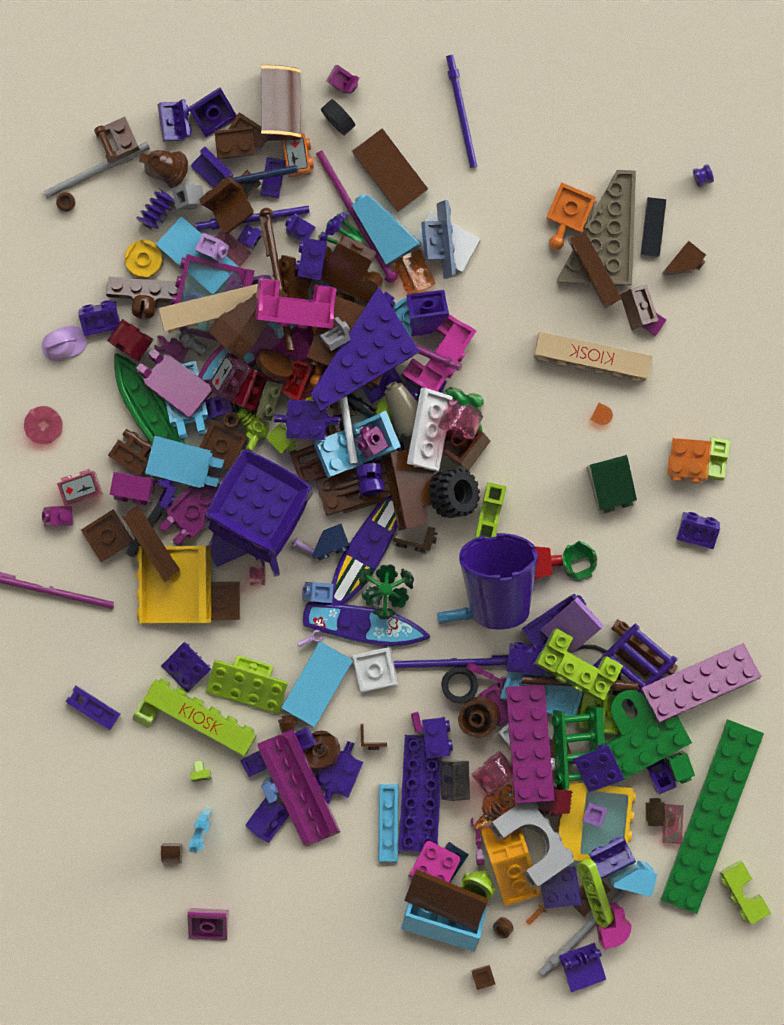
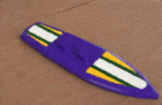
M392 497L385 498L382 503L376 505L349 543V546H347V551L343 553L332 580V584H334L332 603H330L332 606L342 605L353 598L364 587V584L362 586L359 585L360 573L370 566L374 568L372 571L374 573L382 560L398 527Z

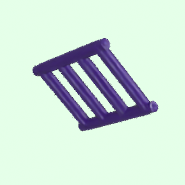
M635 623L593 666L598 668L602 658L605 656L623 665L621 673L632 682L638 683L639 689L637 691L642 694V687L658 681L678 659L674 655L671 657L641 632L639 630L640 627ZM633 635L665 661L659 669L626 643ZM620 648L652 674L646 682L614 657ZM626 699L627 705L632 707L634 705L630 699Z

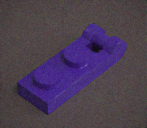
M75 685L73 688L74 692L71 697L68 696L65 702L111 730L121 713ZM80 696L85 698L81 704L77 702Z

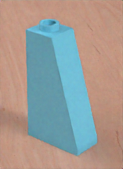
M363 194L355 199L356 202L352 204V207L385 264L391 265L422 245L375 198Z

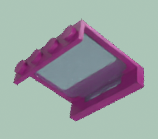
M186 254L185 258H181L179 268L183 270L181 276H177L175 287L178 288L177 295H173L171 305L251 286L255 270L244 269ZM206 321L199 322V327L187 329V326L179 327L180 331L178 332L185 330L188 334L191 333L195 336L218 341L208 331L214 323L206 325Z

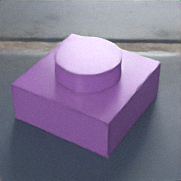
M588 802L582 821L602 827L607 808Z

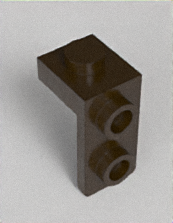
M428 526L423 545L398 538H393V542H396L397 547L407 549L408 545L415 547L414 551L426 553V550L430 551L432 543L436 544L438 533L435 532L434 527Z

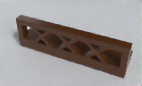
M586 231L578 236L571 237L568 242L604 309L620 301L622 298Z
M138 505L122 515V518L164 582L180 571Z

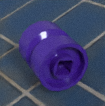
M369 463L356 467L357 478L361 480L359 483L360 495H376L385 491L383 480L380 479L382 471L379 463Z

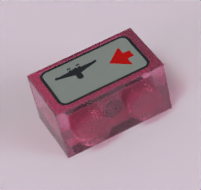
M228 352L209 384L217 396L233 401L250 373L251 368L244 358L241 360Z
M90 469L79 472V476L73 478L72 475L61 478L62 482L57 483L63 503L66 506L103 494L96 472L90 471Z

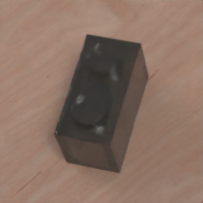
M440 761L441 800H470L469 761Z

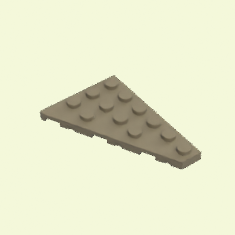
M616 170L582 232L586 231L614 285H632L636 171ZM572 251L557 278V283L591 284Z

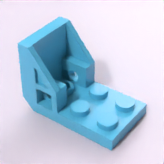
M386 411L352 426L354 438L360 435L359 431L367 426L370 428L378 426L388 444V447L365 458L363 453L357 448L354 439L358 460L356 464H350L345 430L327 436L326 440H316L313 442L327 478L381 458L383 455L401 447Z

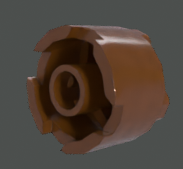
M474 697L462 706L458 716L459 727L465 734L477 739L486 737L496 729L500 722L499 707L490 697Z

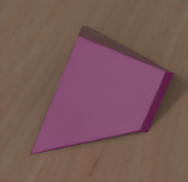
M308 326L307 329L297 328L291 333L294 345L293 352H287L285 339L280 342L275 350L304 362L314 339L312 326Z

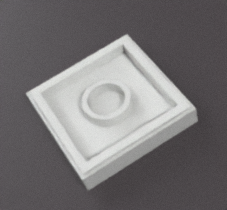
M390 647L352 655L360 693L398 685Z

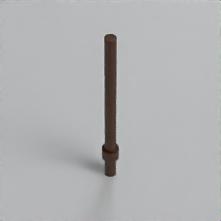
M522 676L523 684L573 686L567 682H559L552 677ZM616 679L610 689H614V691L638 690V683L623 682V680Z

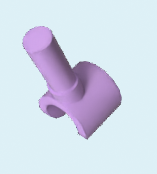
M315 630L311 636L298 642V646L301 647L312 641H321L323 637L320 639L314 638V634L320 630Z

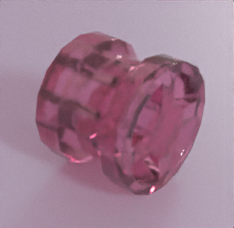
M250 567V585H266V567Z

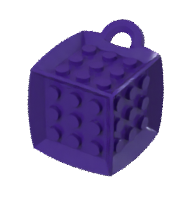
M243 450L229 469L213 497L203 519L204 525L238 549L268 562L273 576H280L276 557L293 533L307 502L313 494L312 488L305 481L280 465L249 450Z

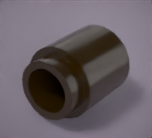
M649 798V802H645L648 826H663V821H665V802H661V798Z

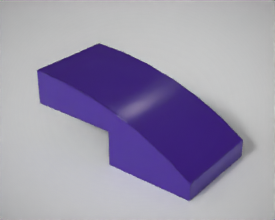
M229 393L211 397L205 401L208 412L207 420L233 412L232 404L229 402Z

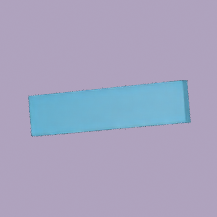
M379 784L378 862H398V784Z

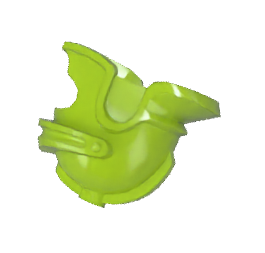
M487 870L464 873L461 888L487 899H490L496 891L490 876L487 874Z

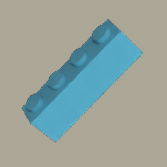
M408 903L401 929L475 952L481 937L487 908L483 912L477 930H473Z

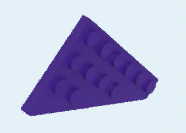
M380 288L376 290L350 331L349 336L351 340L341 345L311 393V397L320 412L420 352Z

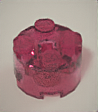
M448 400L438 427L442 430L453 432L455 438L463 440L466 437L473 440L483 418L482 412L469 404L467 406L458 405V400Z
M498 751L486 759L481 768H477L471 774L489 796L497 791L495 788L504 785L513 777L512 764L501 751Z

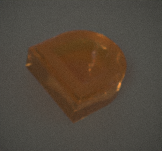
M598 403L590 420L599 425H606L612 420V410Z

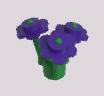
M349 211L341 212L334 216L333 219H330L325 232L322 231L318 236L320 241H328L336 245L339 241L329 238L328 235L333 236L337 231L363 243L364 238L359 235V231L354 229L345 220L350 213ZM341 222L350 230L348 233L341 229Z

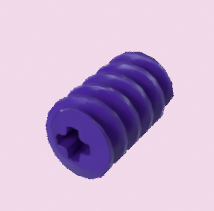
M160 188L161 193L154 192L157 199H149L152 205L145 204V208L148 211H140L143 218L136 217L141 224L150 230L152 228H159L156 222L163 223L160 216L167 217L165 209L171 211L172 208L169 204H175L174 199Z

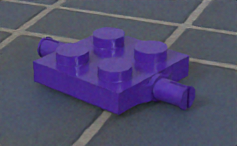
M288 400L286 415H274V418H282L274 419V422L285 423L287 427L286 438L326 440L328 425H340V422H333V420L340 421V417H329L327 408L320 412L315 402L309 400Z
M348 740L344 750L340 751L336 765L324 770H318L315 776L319 786L326 790L324 797L328 804H330L333 794H340L349 798L364 763L350 754L355 743Z

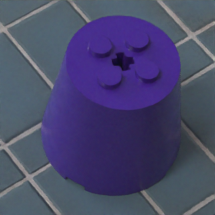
M496 533V537L485 538V535L474 538L462 547L459 554V562L471 614L474 621L479 625L496 630L510 629L521 625L529 617L538 561V553L535 550L534 544L529 540L513 534Z

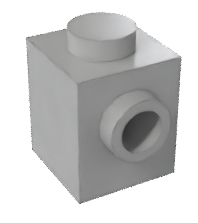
M186 183L182 187L173 190L176 209H195L202 206L199 201L204 196L202 186Z

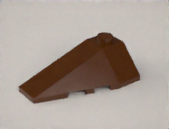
M279 288L278 296L286 297L287 293ZM256 293L245 302L237 304L231 311L220 315L208 330L228 351L241 360L253 347L269 321L257 320L255 318L258 300Z

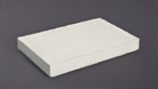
M430 211L425 221H438V216ZM451 223L453 228L452 243L455 248L454 263L456 264V270L462 273L480 238ZM421 227L416 238L422 244L418 249L424 252Z

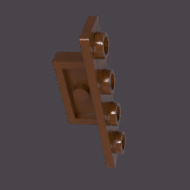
M281 255L280 272L283 289L287 293L286 297L307 300L309 278L295 276L296 258Z
M617 619L611 629L619 636H622L630 627L627 623ZM634 635L626 642L653 666L661 667L665 663L663 659ZM620 648L616 652L617 656L641 675L646 677L649 674L643 666ZM674 664L666 673L669 675L674 674L678 666Z

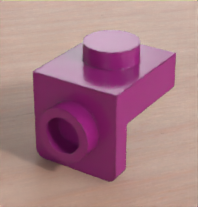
M335 65L326 82L343 94H351V92L353 93L357 89V82L360 78L357 75L350 74L339 65Z
M72 506L44 507L42 512L44 526L73 525Z

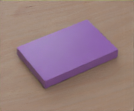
M577 597L544 625L541 631L548 639L553 629L556 628L573 637L567 649V652L572 654L601 630L604 625Z

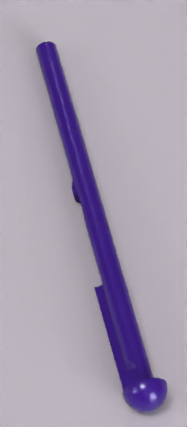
M492 655V658H451L393 662L395 668L467 666L469 662L477 666L507 665L508 655Z

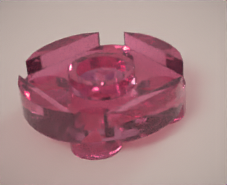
M38 406L31 409L26 415L24 430L27 437L33 442L44 445L50 444L61 435L63 420L53 408ZM42 420L49 424L48 427H45L44 431L38 426L39 423H42Z

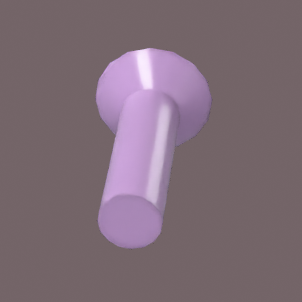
M298 537L292 543V547L297 546L311 555L314 552V549L301 543Z

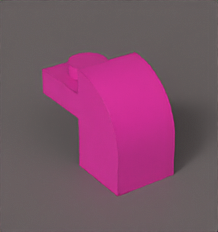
M616 902L609 903L614 917L613 922L606 928L596 925L599 943L604 949L623 944L631 933V923L625 918L624 909Z

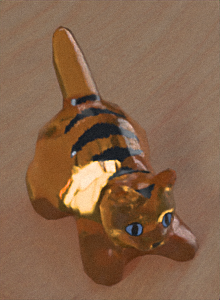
M506 784L497 795L489 793L484 797L481 807L483 815L476 821L473 828L478 829L488 821L493 822L518 805L515 804L511 784Z

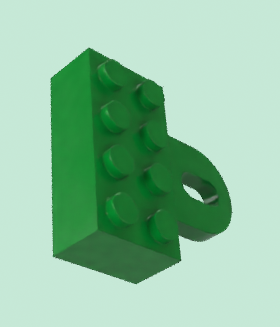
M624 690L613 698L610 712L621 734L606 741L605 746L610 747L624 779L692 743L678 715L658 724L644 696L638 691ZM630 699L637 710V715L634 718H629L622 707L623 700Z

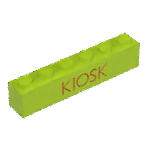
M163 678L153 681L143 699L144 701L239 754L246 755L256 737V734L253 733L255 731L253 728L244 725V727L238 725V720L229 715L227 718L220 715L221 711L213 706L210 708L204 706V701L195 696L193 699L186 696L187 692L179 687L175 690L170 687L171 683Z

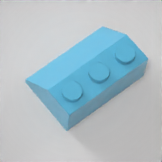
M638 860L637 863L610 875L608 880L615 888L652 897L658 874L649 863Z

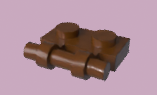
M126 429L122 435L128 438L126 443H123L118 439L108 456L141 477L148 463V459L145 456L148 452L150 453L152 444L138 437L139 434L136 432L132 433ZM133 443L142 448L140 453L131 448Z

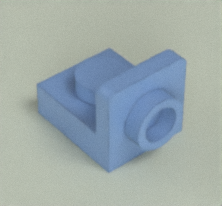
M305 582L302 589L303 600L332 603L334 584Z
M272 777L266 778L261 788L268 802L272 803L277 800L279 792Z

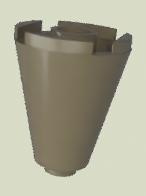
M392 382L386 386L385 396L393 428L398 438L403 433L405 436H409L413 433L418 402L402 383Z

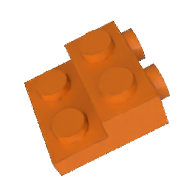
M673 438L667 475L672 477L671 480L683 481V478H691L690 482L702 483V479L708 480L712 442Z

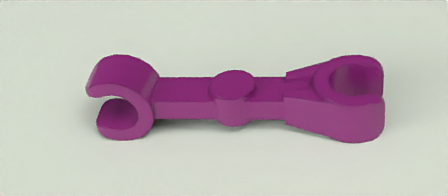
M471 662L468 663L467 669L476 674L484 675V677L490 680L497 681L499 687L503 689V682L507 677L498 678L490 672H485L479 666Z
M480 816V824L474 825L472 817L470 823L476 831V863L480 866L484 865V854L481 849L482 841L479 830L483 825V819Z

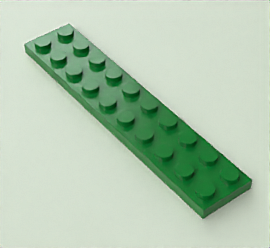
M726 720L660 898L661 901L695 914L698 913L764 733L731 720Z

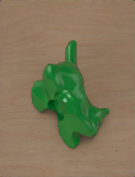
M449 386L445 392L446 395L453 397L451 407L456 406L471 419L477 429L483 431L482 425L477 419L481 406L484 404L482 396L476 393L465 395L462 390Z

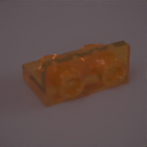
M420 250L401 256L394 262L395 270L400 275L404 290L408 294H415L436 284Z

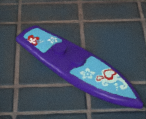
M308 602L303 612V626L361 643L378 646H405L430 638V635L419 625L401 615L396 614L389 619H380L377 615L373 614L374 610H378L376 608L346 604L332 606L330 603Z

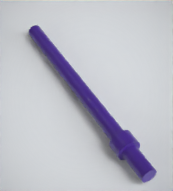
M447 55L446 59L449 68L447 73L449 80L452 82L469 166L474 168L477 167L458 79L460 74L459 70L456 69L454 55Z
M309 205L273 211L274 215L271 216V219L310 213ZM259 213L253 214L243 223L260 221ZM212 218L210 221L195 223L197 230L220 229L216 218Z

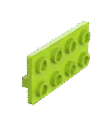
M237 655L233 665L214 660L206 692L279 714L288 682L271 677L274 666Z

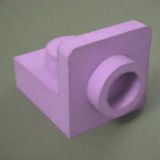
M202 233L195 250L221 263L227 255L229 246L220 239Z

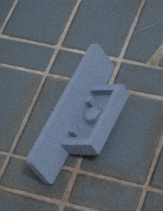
M444 200L436 205L438 221H424L421 223L425 261L442 260L443 278L449 279L454 277L456 272V264L454 263L455 248L452 243L451 208L449 201Z

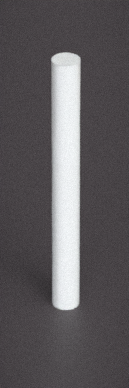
M346 396L340 400L350 464H356L358 460Z

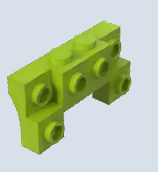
M557 628L553 629L534 664L555 675V679L559 682H567L573 685L572 689L580 693L584 691L592 697L603 701L612 683H615L623 665L607 656L602 658L598 668L567 652L573 637Z

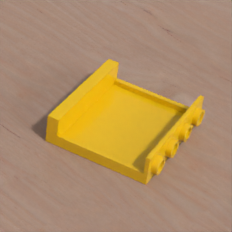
M139 546L136 554L137 561L139 562V570L136 573L137 581H139V589H137L136 594L137 600H139V608L137 609L139 623H211V546H165L180 571L169 577V580L164 582L143 548Z

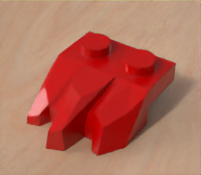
M300 360L291 362L293 372L288 380L284 379L287 384L282 386L281 392L294 400H305L311 397V393L314 390L310 379L315 374V368Z

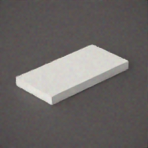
M421 388L407 464L439 472L452 396Z

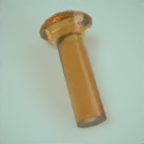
M539 904V908L526 922L530 925L542 913H547L545 907Z

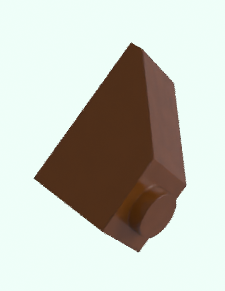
M688 241L662 273L664 275L692 273L695 268L699 271L706 262L703 260L706 254Z

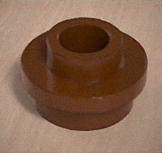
M64 192L57 197L56 204L61 211L68 212L75 207L76 201L72 194ZM65 199L70 201L67 206L63 205Z

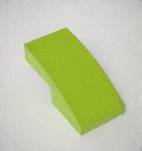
M711 437L712 446L708 478L723 481L729 455L730 440Z

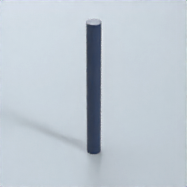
M293 165L233 177L231 179L242 184L298 173V167Z

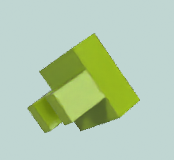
M202 761L194 762L195 772H190L191 781L197 782L212 779L211 771L204 768Z

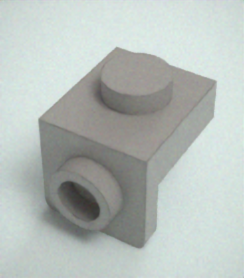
M338 317L334 318L336 327L320 335L321 341L330 351L351 340L348 333L350 331L348 324L345 321L342 322Z

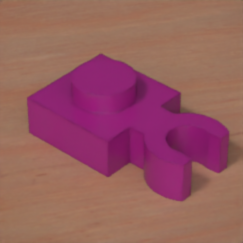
M158 335L157 338L163 340V345H154V348L159 351L165 349L167 356L169 354L177 361L183 363L189 348L182 346V343L175 338H171L170 342H168L165 337Z

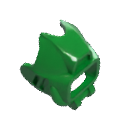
M577 541L573 545H567L562 557L566 574L571 578H578L579 581L586 577H592V572L597 566L598 559L595 550L582 541ZM587 557L591 565L590 568L577 573L573 572L570 563Z

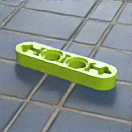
M585 858L578 864V871L594 919L600 927L606 928L613 922L614 917L598 868L593 860Z

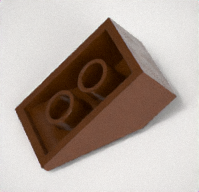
M450 411L442 454L455 464L469 471L491 441L484 432Z

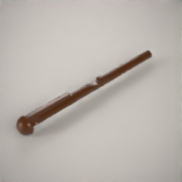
M263 208L259 213L266 256H270L274 278L280 282V289L284 291L271 216L274 213L270 208ZM289 323V326L282 327L287 352H293L294 345Z

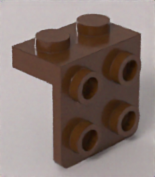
M229 177L220 181L217 186L207 191L199 199L202 206L213 212L222 232L225 234H229L254 214V210L241 185Z

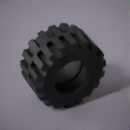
M464 468L444 470L434 475L433 481L430 482L431 489H429V494L431 497H429L430 502L432 501L431 506L433 509H436V513L438 515L441 514V517L444 518L468 516L473 513L474 509L478 506L477 502L480 500L478 496L480 493V489H478L479 484L478 481H475V476L473 474L470 475V471Z

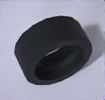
M331 99L321 108L323 115L342 135L345 136L356 126L348 113L335 100Z
M454 667L445 673L441 686L447 699L461 704L470 701L475 696L478 682L474 673L469 669ZM455 674H464L470 679V691L464 696H455L449 690V680Z

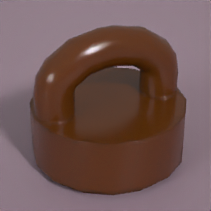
M500 917L493 924L495 934L501 938H508L514 930L511 921L505 917Z

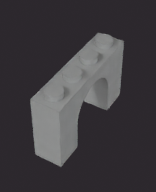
M522 803L494 820L489 825V828L499 842L519 829L534 830L542 837L545 844L544 857L522 874L531 888L535 890L571 865L574 859L572 852L562 844L560 835L550 827L551 824L548 818L540 813L538 804Z

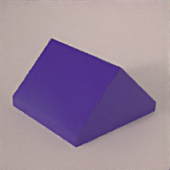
M220 87L188 107L191 116L205 137L222 128L237 116Z

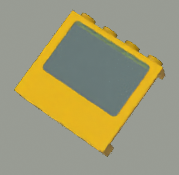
M569 782V789L567 790L573 792L571 794L572 801L570 802L571 809L569 814H562V817H559L557 833L560 835L564 847L572 852L573 859L576 861H583L585 858L591 859L589 854L592 853L593 849L599 846L604 847L617 837H624L628 845V842L632 840V830H629L630 822L633 823L634 811H631L632 803L636 801V792H633V788L629 786H606L588 792L585 783ZM588 802L607 808L602 827L582 821Z

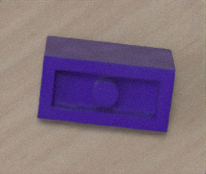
M205 146L199 151L201 155L191 164V167L213 188L222 179L233 177V173Z
M265 797L246 823V827L258 838L269 843L289 817V813L286 807L277 801L269 803Z

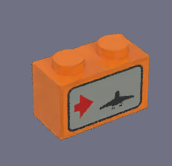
M302 133L301 140H283L286 166L297 165L298 173L288 174V177L310 175V169L314 168L313 158L308 157V150H311L310 139H306L305 133Z

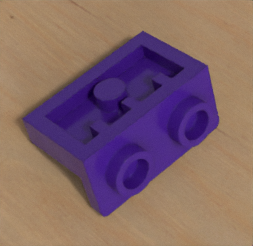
M106 300L101 302L100 305L93 306L88 304L79 309V319L84 336L115 330L120 322L116 301Z
M683 512L676 539L714 549L720 531V522L713 517L705 518L694 512Z

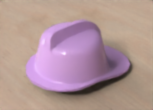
M66 326L52 331L44 337L42 352L52 361H62L81 353L86 347L87 339L83 334V330L79 327Z

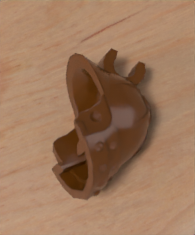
M155 150L149 155L144 153L140 155L139 162L144 163L146 174L152 178L165 181L169 188L177 187L182 183L187 174L188 160L181 151L172 153L165 150Z

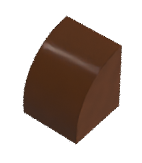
M163 843L161 845V862L182 863V844Z

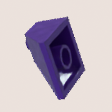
M444 290L406 295L412 336L432 334L449 317Z

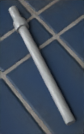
M147 141L138 145L140 150L112 163L105 161L44 190L46 197L48 198L127 159L131 160L137 157V154L150 149Z
M620 889L608 902L618 903L626 894ZM594 916L556 954L553 953L548 958L549 961L539 970L543 976L554 966L557 967L561 963L559 955L569 952L597 924Z

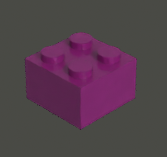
M113 472L109 495L114 496V500L128 502V499H132L133 503L146 506L147 502L152 503L156 480Z

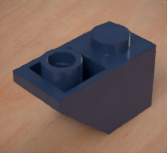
M342 524L323 530L312 554L313 559L318 558L321 561L328 558L331 552L336 551V554L347 551L346 547L349 546V542Z

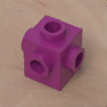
M367 426L359 431L360 435L354 438L357 448L363 453L365 458L373 456L388 447L384 434L378 426L373 428Z

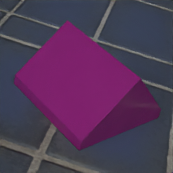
M190 908L188 911L189 939L227 940L229 910Z

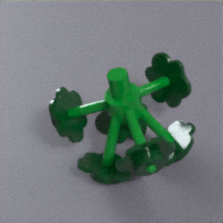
M392 564L387 566L381 565L380 569L376 571V576L380 578L381 584L371 577L374 568L370 566L360 573L359 585H366L370 581L376 586H367L366 591L362 593V598L366 600L367 605L370 606L372 604L374 607L379 606L380 600L383 598V608L374 610L373 614L377 615L380 619H389L396 615V612L387 608V597L392 602V607H405L406 601L409 600L407 589L404 587L400 589L394 587L405 583L406 586L413 589L414 577L411 572L402 568L400 573L402 579L393 583L398 576L395 566Z

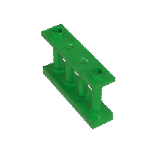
M587 706L586 714L565 716L564 711L553 710L551 721L554 726L555 782L558 788L566 790L569 789L570 781L583 780L580 772L568 774V762H574L573 758L598 749V745L605 744L603 707ZM588 722L587 733L566 735V724ZM589 741L588 752L567 755V743Z

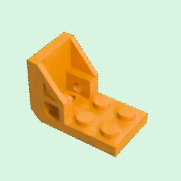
M489 827L481 829L505 907L542 895L540 888L538 887L533 890L522 875L533 866L522 830L515 831L499 842Z

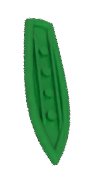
M115 353L114 371L120 395L132 418L148 441L153 444L154 436H159L185 443L184 439L179 437L177 426L173 427V424H170L166 402L145 386V381H143L145 378L137 373L136 364Z

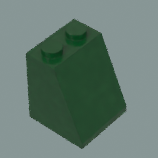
M627 455L590 464L586 467L598 511L603 510L604 513L615 511V506L622 505V508L633 506V502L637 501Z

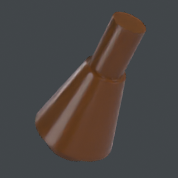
M291 715L282 716V719L278 720L281 734L292 729L295 731L297 719H293Z

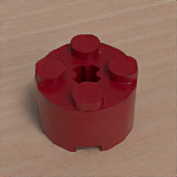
M122 319L107 341L139 362L154 339Z

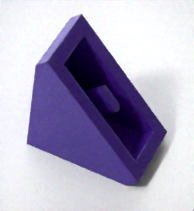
M664 758L646 767L655 791L659 795L677 788Z

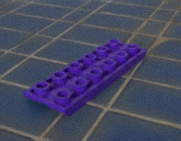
M405 735L399 851L421 852L427 841L438 845L442 757L427 759L424 736Z

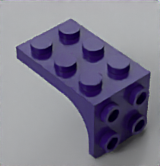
M571 594L525 625L522 630L533 645L545 646L548 637L541 631V628L577 597L586 605L581 595Z

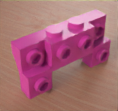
M258 279L256 293L258 300L255 314L257 320L277 322V325L289 326V323L296 324V327L307 329L308 326L333 329L336 288L315 285L313 300L278 296L280 288L278 280Z
M449 314V317L435 330L444 336L435 353L444 357H451L453 361L460 363L466 355L464 350L476 333V330ZM412 358L401 376L416 386L438 392L447 377L451 378L455 369L445 368L443 364L429 359L424 366Z

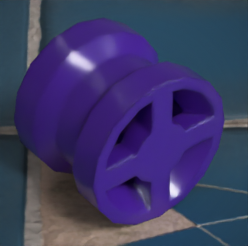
M708 164L704 165L701 169H693V176L698 187L703 186L707 182H714L713 173Z

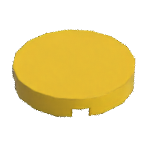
M148 240L132 243L127 248L124 256L129 272L140 278H149L155 275L161 269L163 263V256L159 247Z

